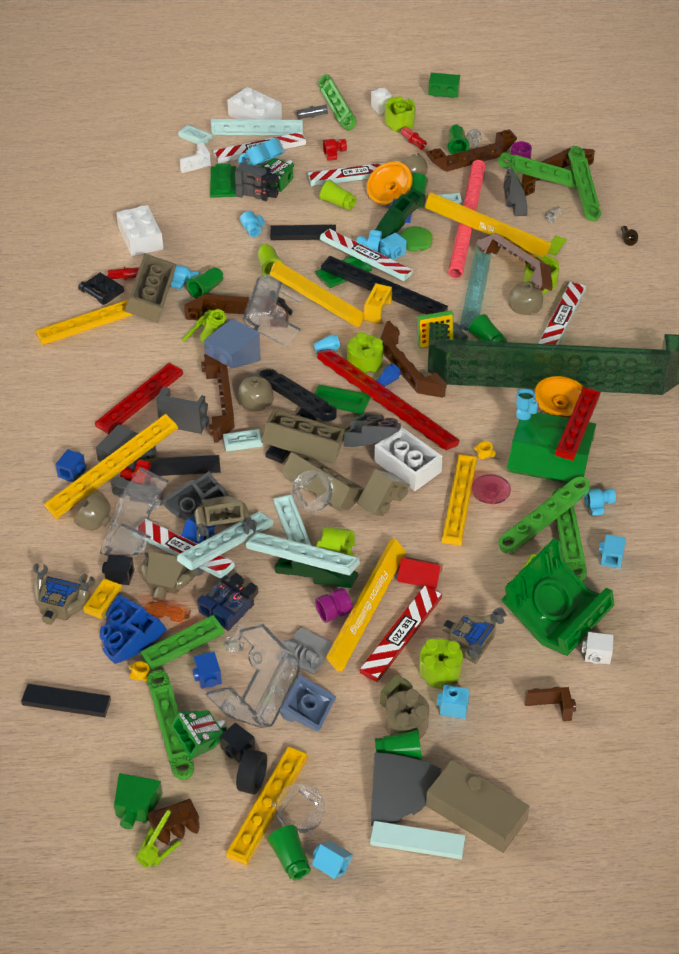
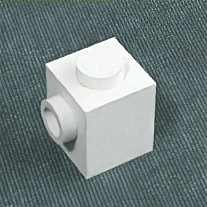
M385 87L371 91V107L377 114L385 112V103L387 104V101L392 98V95Z
M588 632L587 640L582 641L581 652L585 653V662L610 665L613 652V635Z

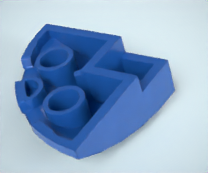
M118 594L106 612L107 621L105 625L101 626L100 639L104 645L102 650L114 664H117L149 647L167 629L159 619L147 613L143 607Z

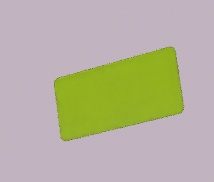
M555 235L551 241L552 244L548 253L556 256L567 239Z

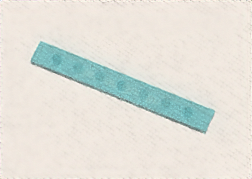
M476 245L460 322V329L469 331L473 320L480 316L492 253L488 255L480 251L481 247Z

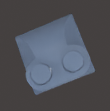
M299 675L287 693L279 711L286 721H297L319 732L336 696Z

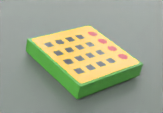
M452 310L417 316L419 348L454 343Z

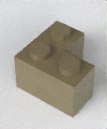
M375 469L357 504L373 515L384 516L388 512L392 500L401 501L406 497L410 484L393 473Z

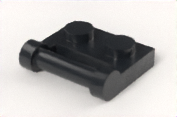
M100 272L88 281H82L78 286V290L88 293L96 298L99 303L105 305L122 294L124 286Z

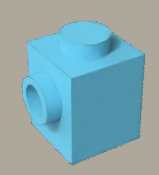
M395 232L380 240V254L392 260L406 254L407 240Z
M606 534L605 542H601L599 553L602 554L601 565L621 568L626 538Z
M444 685L443 693H438L437 706H440V715L466 719L470 689Z
M327 841L319 844L314 850L313 857L315 858L312 866L336 879L345 874L353 854L334 842Z

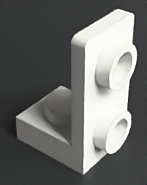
M203 143L197 144L198 151H196L195 155L179 160L182 173L211 166L210 152Z

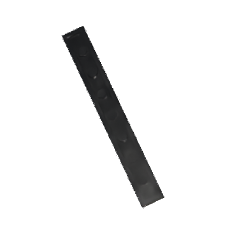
M329 256L321 265V270L372 291L375 284L392 287L393 301L427 315L448 310V306L332 256Z

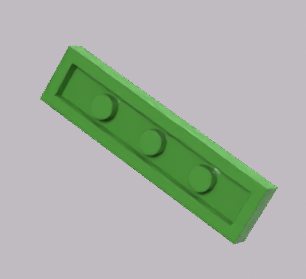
M212 615L141 651V657L152 671L223 635L224 628L215 616Z

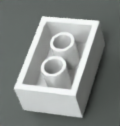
M246 87L227 100L228 115L235 119H282L281 102L252 88Z
M148 205L116 212L119 231L132 257L163 249L162 233Z
M401 427L397 433L375 445L374 461L389 473H393L409 483V487L416 491L442 472L443 456Z

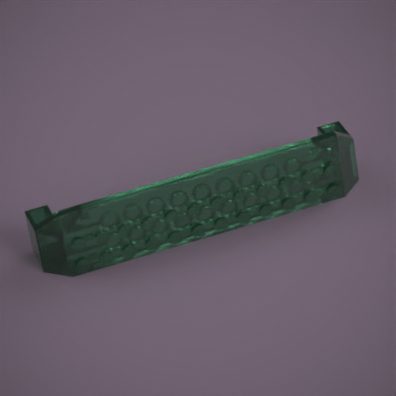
M430 323L428 372L430 374L437 373L445 380L446 385L535 389L537 384L545 378L562 376L579 382L583 387L599 392L663 395L679 384V335L676 334L664 335L662 349L447 340L448 324Z

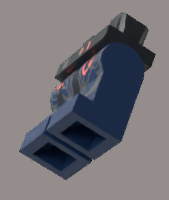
M235 573L230 578L224 575L221 581L206 596L202 595L197 599L199 613L207 618L214 615L221 626L229 631L245 615L249 608L251 609L254 606V598L258 594V586L251 582L246 587H243L244 579L238 573Z

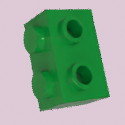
M430 74L428 95L458 98L460 75Z

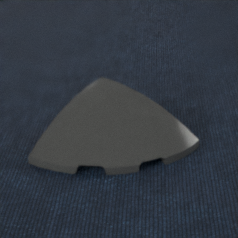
M507 167L503 185L506 207L513 206L514 216H527V201L522 184L513 168Z
M361 414L351 420V428L344 432V447H359L380 442L397 433L401 429V423H398V420L395 418H385L384 420V416L379 414Z
M208 471L194 481L192 479L161 500V503L175 516L187 520L195 516V510L202 505V500L229 495L222 485L216 481L210 471Z
M375 753L371 826H373L374 821L390 824L398 823L402 817L411 813L415 815L426 806L427 791L440 776L441 768L405 756Z

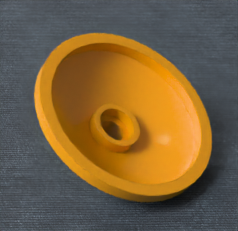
M401 162L384 163L377 167L367 181V193L375 203L391 205L393 199H398L402 194L406 195L409 192L413 181L412 173Z
M548 377L537 384L534 392L535 401L549 415L570 418L583 386L579 382L567 377Z

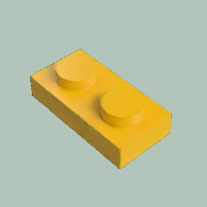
M103 579L84 605V613L102 619L113 600L121 593L122 585Z

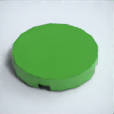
M410 227L403 230L400 234L401 237L407 240L406 250L417 252V250L422 249L421 251H424L432 245V234L426 228Z

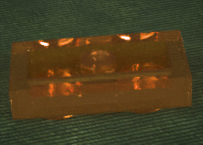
M154 601L146 603L145 611L150 612L152 616L157 618L168 616L171 617V621L182 622L190 618L191 614L190 609Z

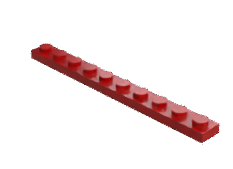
M331 349L318 352L317 359L323 362L325 366L330 367L336 374L347 379L349 383L354 384L363 393L372 397L374 401L382 404L388 411L399 416L401 420L406 421L415 430L424 434L426 438L434 441L440 448L448 450L458 446L460 440L339 354Z

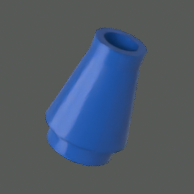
M395 364L387 365L376 381L385 387L398 380L401 371Z

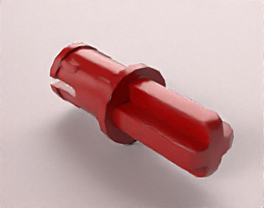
M408 127L401 129V134L409 140V143L415 144L420 150L426 147L423 144L427 145V141L419 137L417 132H413Z
M123 267L124 269L108 270L107 274L111 279L125 278L126 280L136 278L139 267Z

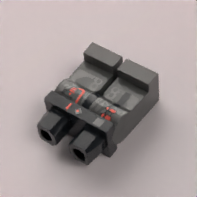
M245 163L239 164L235 171L236 197L242 198L245 195L262 199V201H267L269 197L277 198L279 188L272 187L271 185L277 186L279 175L272 174L270 168L265 169Z

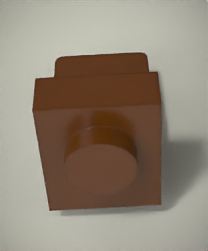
M569 687L526 690L525 706L559 704L562 720L572 721L573 712H576L575 699H571Z

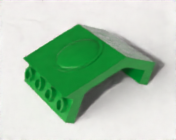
M537 412L536 414H531V418L528 420L519 419L511 445L507 472L567 484L576 477H584L592 441H594L596 423L589 422L574 461L555 456L556 449L570 418Z
M554 538L505 586L506 595L501 599L541 645L566 656L572 652L588 632L614 606L613 590L605 588L600 594L590 590L564 562L561 542Z

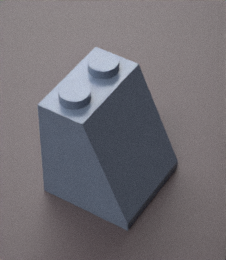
M233 318L204 340L205 354L232 369L260 361V333Z

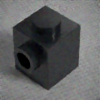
M109 554L107 562H104L102 565V573L105 574V579L122 585H130L135 571L133 557Z
M236 722L220 735L221 749L224 750V753L230 759L234 758L239 763L247 749L255 750L254 736Z

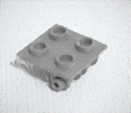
M301 627L291 640H284L281 647L284 649L278 657L314 675L326 660V656L333 643Z

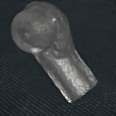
M557 206L548 210L545 213V220L549 224L555 222L556 218L554 216L562 213L561 208Z

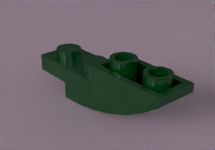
M414 188L406 195L402 194L389 208L375 229L382 231L381 238L384 239L395 232L397 233L405 225V220L425 201L426 195Z
M281 557L274 567L277 574L313 577L314 584L352 588L358 577V572L355 570L349 576Z

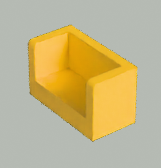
M375 284L364 304V321L381 323L384 306L386 304L390 305L392 302V287Z

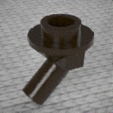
M627 226L621 227L624 243L629 246L636 244L638 233L633 229L628 230Z

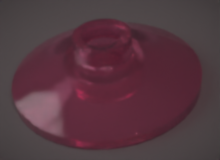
M494 474L482 475L472 485V493L475 498L486 504L502 503L510 496L511 492L508 481Z

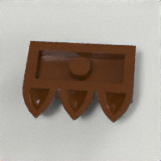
M191 799L148 813V820L153 831H155L166 811H171L157 837L165 844H168L170 841V831L176 837L183 839L185 835L184 826L195 834L199 832V815Z

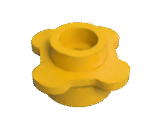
M482 441L474 447L479 459L496 455V452L493 451V445L488 441Z
M137 661L129 666L131 670L129 677L131 679L148 681L147 677L149 676L150 667L147 663Z

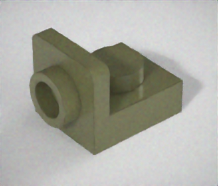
M395 675L380 691V704L386 707V701L389 697L398 692L413 689V685L407 679Z

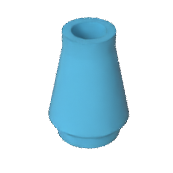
M331 334L314 343L316 353L329 349L337 351V349L341 348L337 334Z

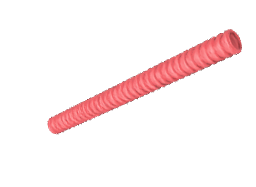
M475 160L472 163L463 206L474 211L477 210L486 168L485 163L481 160ZM460 222L448 269L449 275L453 278H460L463 275L473 229Z

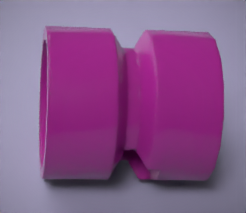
M524 141L512 144L511 155L531 159V144Z
M344 588L332 591L331 596L325 594L315 599L316 609L324 623L337 619L338 615H347L353 609L351 599Z

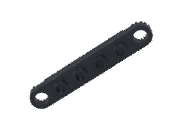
M274 369L260 371L259 376L267 379L274 391L322 421H333L337 418L335 406L329 405L328 402L283 374L277 373Z

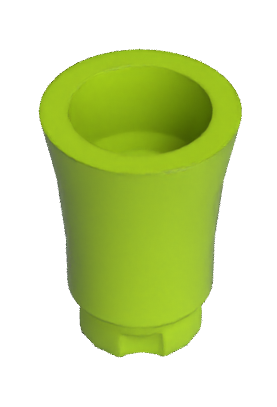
M328 180L320 192V200L349 211L353 209L357 201L355 195L343 189L332 180Z
M262 244L257 251L262 274L266 278L272 279L274 277L269 274L275 261L284 263L271 245Z
M216 309L212 310L208 315L205 327L200 335L203 344L207 337L227 322V316L224 314V311Z

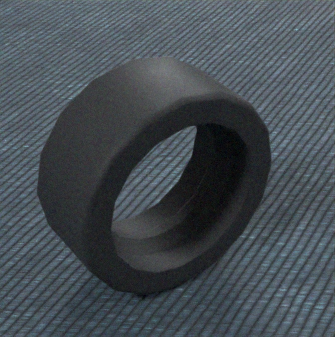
M253 749L245 751L236 777V788L238 791L253 795L258 793L267 769L268 760L265 752Z

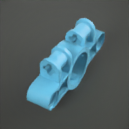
M273 138L246 150V153L239 157L238 162L239 164L245 163L257 166L284 154L285 150L279 138Z

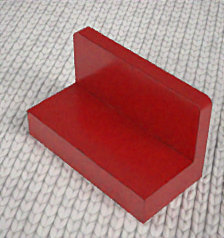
M404 556L401 558L397 581L422 587L425 585L436 589L443 564Z

